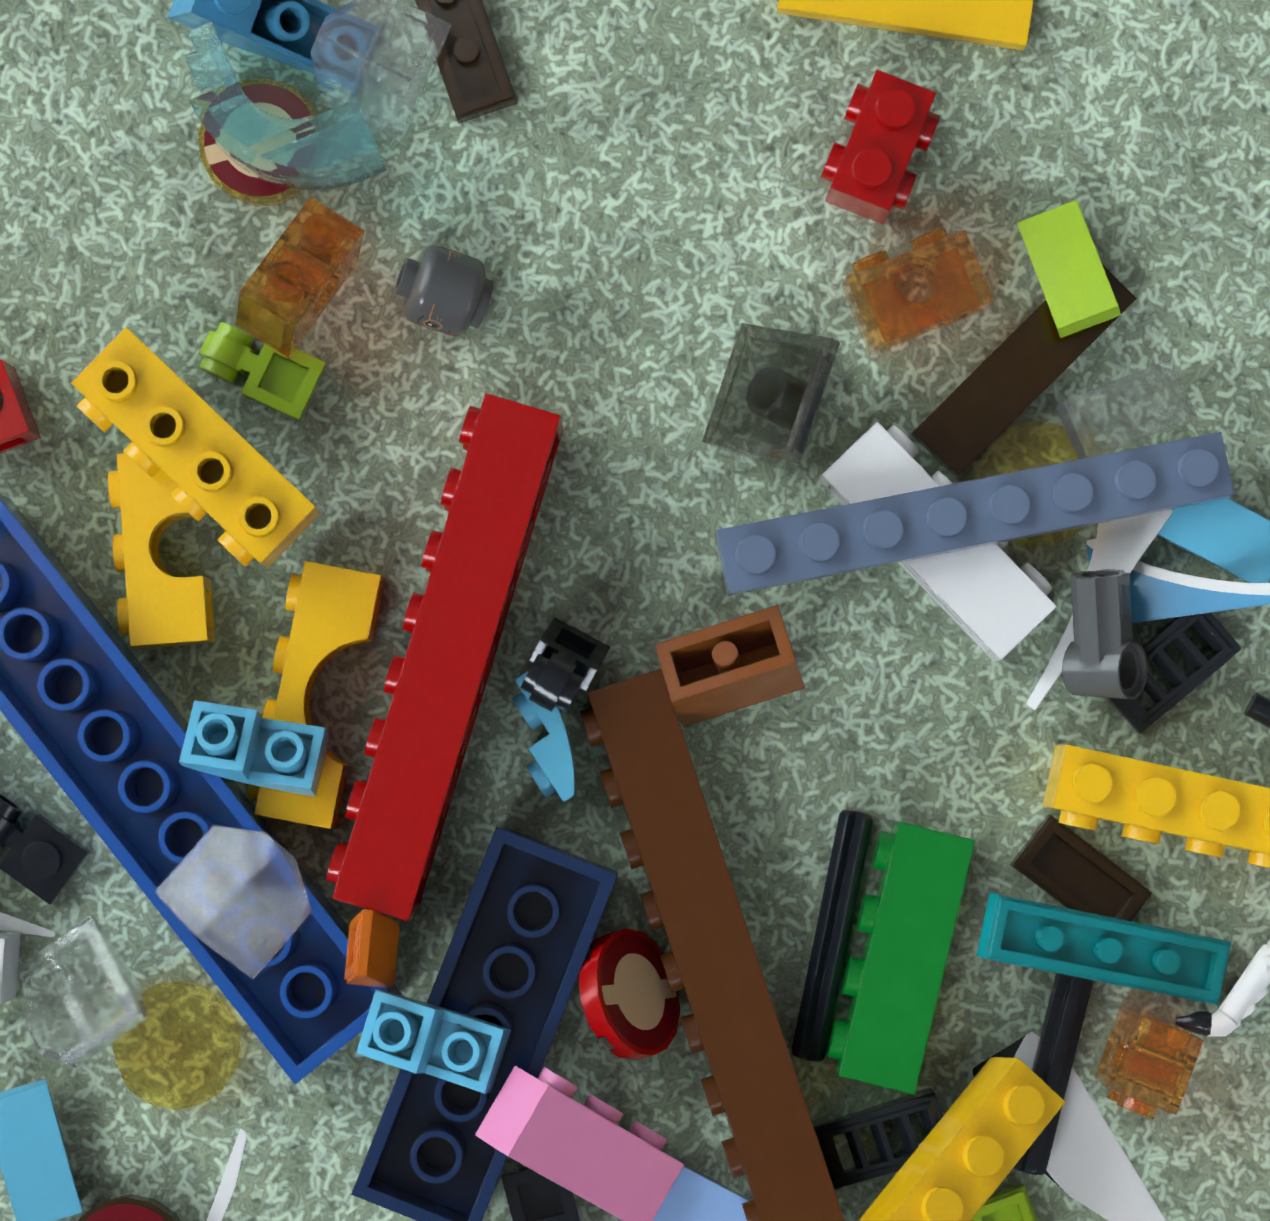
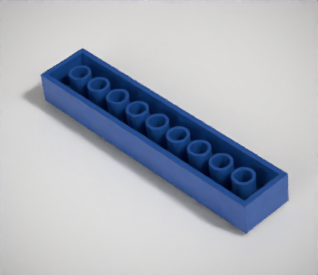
M0 494V711L292 1082L297 1084L363 1031L375 990H383L401 996L403 994L395 984L389 988L347 984V980H344L349 935L347 923L264 818L260 815H254L255 807L233 780L187 768L179 763L188 722L14 502Z

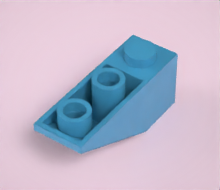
M174 0L167 17L220 42L356 89H361L382 31L317 0Z

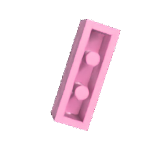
M514 1066L475 1136L506 1156L623 1221H653L684 1166L683 1163L662 1151L668 1139L635 1120L629 1131L618 1126V1123L624 1113L591 1094L584 1105L573 1100L572 1098L578 1086L545 1067L537 1079L519 1067Z

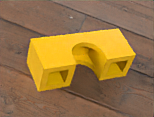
M126 453L117 454L118 470L109 471L108 492L112 509L120 508L122 534H114L112 540L115 569L117 572H125L127 597H121L117 600V620L121 636L129 635L130 646L139 649L216 643L212 580L204 576L173 577L163 567L159 557V543L166 529L179 520L193 518L170 496L178 485L162 469L153 477H150Z

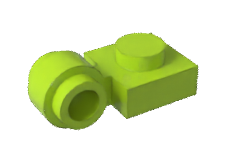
M220 322L216 332H208L198 353L203 357L199 369L230 384H234L238 374L243 376L245 373L249 374L241 391L244 397L301 422L327 367L326 362L270 336H267L259 355H256L251 349L255 338L223 322Z

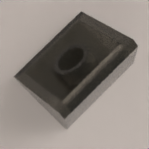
M741 323L702 442L795 474L800 465L840 342L828 337Z

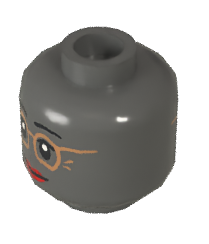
M429 245L421 252L417 261L410 258L405 259L394 293L405 297L403 310L407 320L414 324L457 337L462 335L469 326L475 328L480 326L490 302L493 281L486 279L485 266L479 259L439 245Z

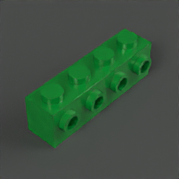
M893 821L891 833L880 831L872 860V868L882 870L876 896L865 894L857 923V931L867 933L861 958L850 956L842 985V994L851 996L846 1021L835 1019L827 1048V1057L836 1059L834 1070L838 1076L915 1095L975 840L899 821Z

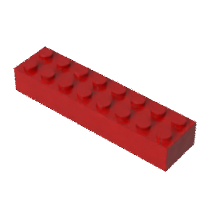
M488 393L484 395L481 408L471 405L468 408L459 443L463 444V450L467 451L462 470L451 467L440 505L445 506L444 510L449 512L443 533L435 530L431 531L422 559L421 567L426 568V572H430L424 595L413 592L403 622L402 630H406L412 636L405 657L393 656L385 680L383 692L393 695L386 719L375 717L367 739L364 755L374 757L368 781L356 780L347 805L345 818L355 820L349 842L337 843L329 864L326 881L336 883L332 899L405 921H409L418 914L563 433L561 415Z

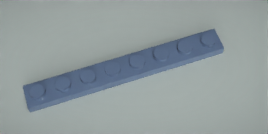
M1217 432L718 529L715 532L727 595L731 596L1226 499L1235 495L1222 433Z

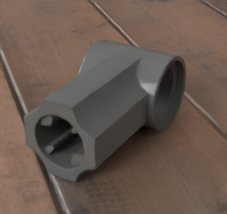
M1103 569L1071 574L1074 641L1067 647L1062 663V676L1067 691L1075 696L1118 699L1137 698L1145 687L1148 664L1143 647L1139 643L1133 642L1129 573L1124 572V570Z

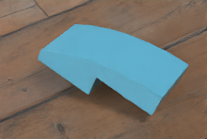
M1229 498L1172 509V514L1157 534L1246 583H1268L1270 580V520Z
M528 671L515 679L519 688ZM521 689L522 692L512 698L520 713L532 730L544 724L549 732V735L528 748L536 760L526 765V768L546 798L557 792L563 802L575 795V769L568 732L560 709L555 707L551 712L529 700L531 693Z
M194 700L179 763L187 768L246 784L316 797L330 735L325 727L262 718L256 709Z
M375 990L356 1053L415 1074L425 1073L486 1094L492 1093L511 1029L383 990Z
M47 1079L0 1092V1167L16 1221H56L83 1213L81 1199L65 1149L62 1129Z

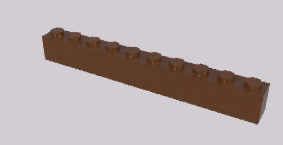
M662 669L588 692L587 697L591 707L579 711L591 747L603 744L611 767L599 773L611 808L623 805L631 828L620 832L630 867L635 869L643 866L651 890L641 893L640 898L651 930L663 927L671 952L660 955L671 991L675 992L684 989L691 1010V1014L682 1016L680 1019L692 1054L704 1051L712 1074L701 1079L712 1116L725 1113L732 1134V1138L721 1141L733 1179L745 1175L753 1198L751 1201L742 1203L746 1220L845 1221L675 708L670 699Z

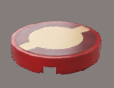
M627 928L594 939L589 949H593L590 960L583 962L579 974L580 999L588 1025L598 1039L607 1038L609 1043L615 1047L609 1049V1051L618 1058L639 1060L666 1050L677 1033L680 1002L679 991L672 992L660 958L663 952L658 944L643 932Z

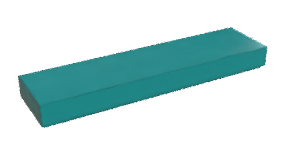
M989 892L976 956L988 960L1219 1005L1231 942Z

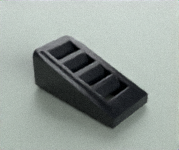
M1211 612L1175 617L1142 646L1147 662L1151 659L1174 686L1165 692L1147 672V679L1143 690L1155 702L1147 710L1136 698L1107 699L1134 730L1141 734L1241 650V647ZM1191 625L1214 650L1207 657L1201 653L1184 633ZM1172 642L1193 666V669L1187 675L1183 673L1163 650L1169 643Z
M930 1087L915 1092V1095L908 1094L813 1126L834 1189L897 1172L901 1169L919 1146L908 1114L920 1112L927 1135L943 1117L936 1094ZM895 1119L905 1149L896 1153L892 1152L883 1125L884 1121ZM870 1126L880 1158L869 1162L857 1130ZM845 1133L855 1163V1167L843 1170L832 1137Z

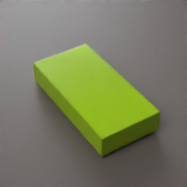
M1077 199L1017 222L1060 338L1121 316L1118 303Z

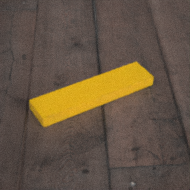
M778 0L777 13L1024 51L1028 41L1034 0Z

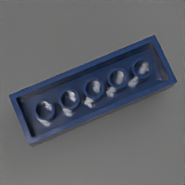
M496 826L427 1000L429 1004L511 1029L492 1093L484 1094L425 1073L415 1074L400 1069L351 1195L416 1221H482L507 1156L475 1136L514 1066L519 1067L538 1079L616 881L618 871L507 827Z

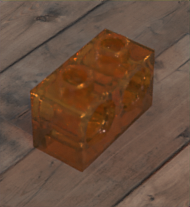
M1120 1006L1094 1078L1109 1088L1106 1098L1117 1102L1116 1105L1151 1119H1154L1158 1108L1177 1115L1204 1040L1178 1027Z

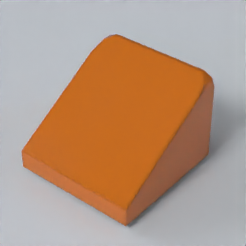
M363 909L350 921L344 976L347 984L389 988L394 985L400 932L396 921L378 912Z

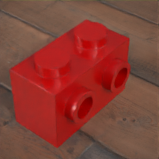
M876 70L870 87L857 84L844 120L855 124L847 146L834 142L820 177L832 182L825 202L880 224H884L892 206L904 210L918 175L906 170L914 148L927 151L940 119V115L929 111L936 92L880 70Z

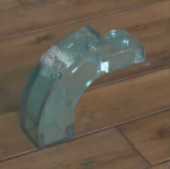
M212 22L188 31L196 50L185 55L189 68L200 91L212 87V91L190 99L189 102L215 144L238 166L267 182L301 190H325L344 187L387 170L357 99L309 118L289 119L272 115L256 106L244 94L223 43Z

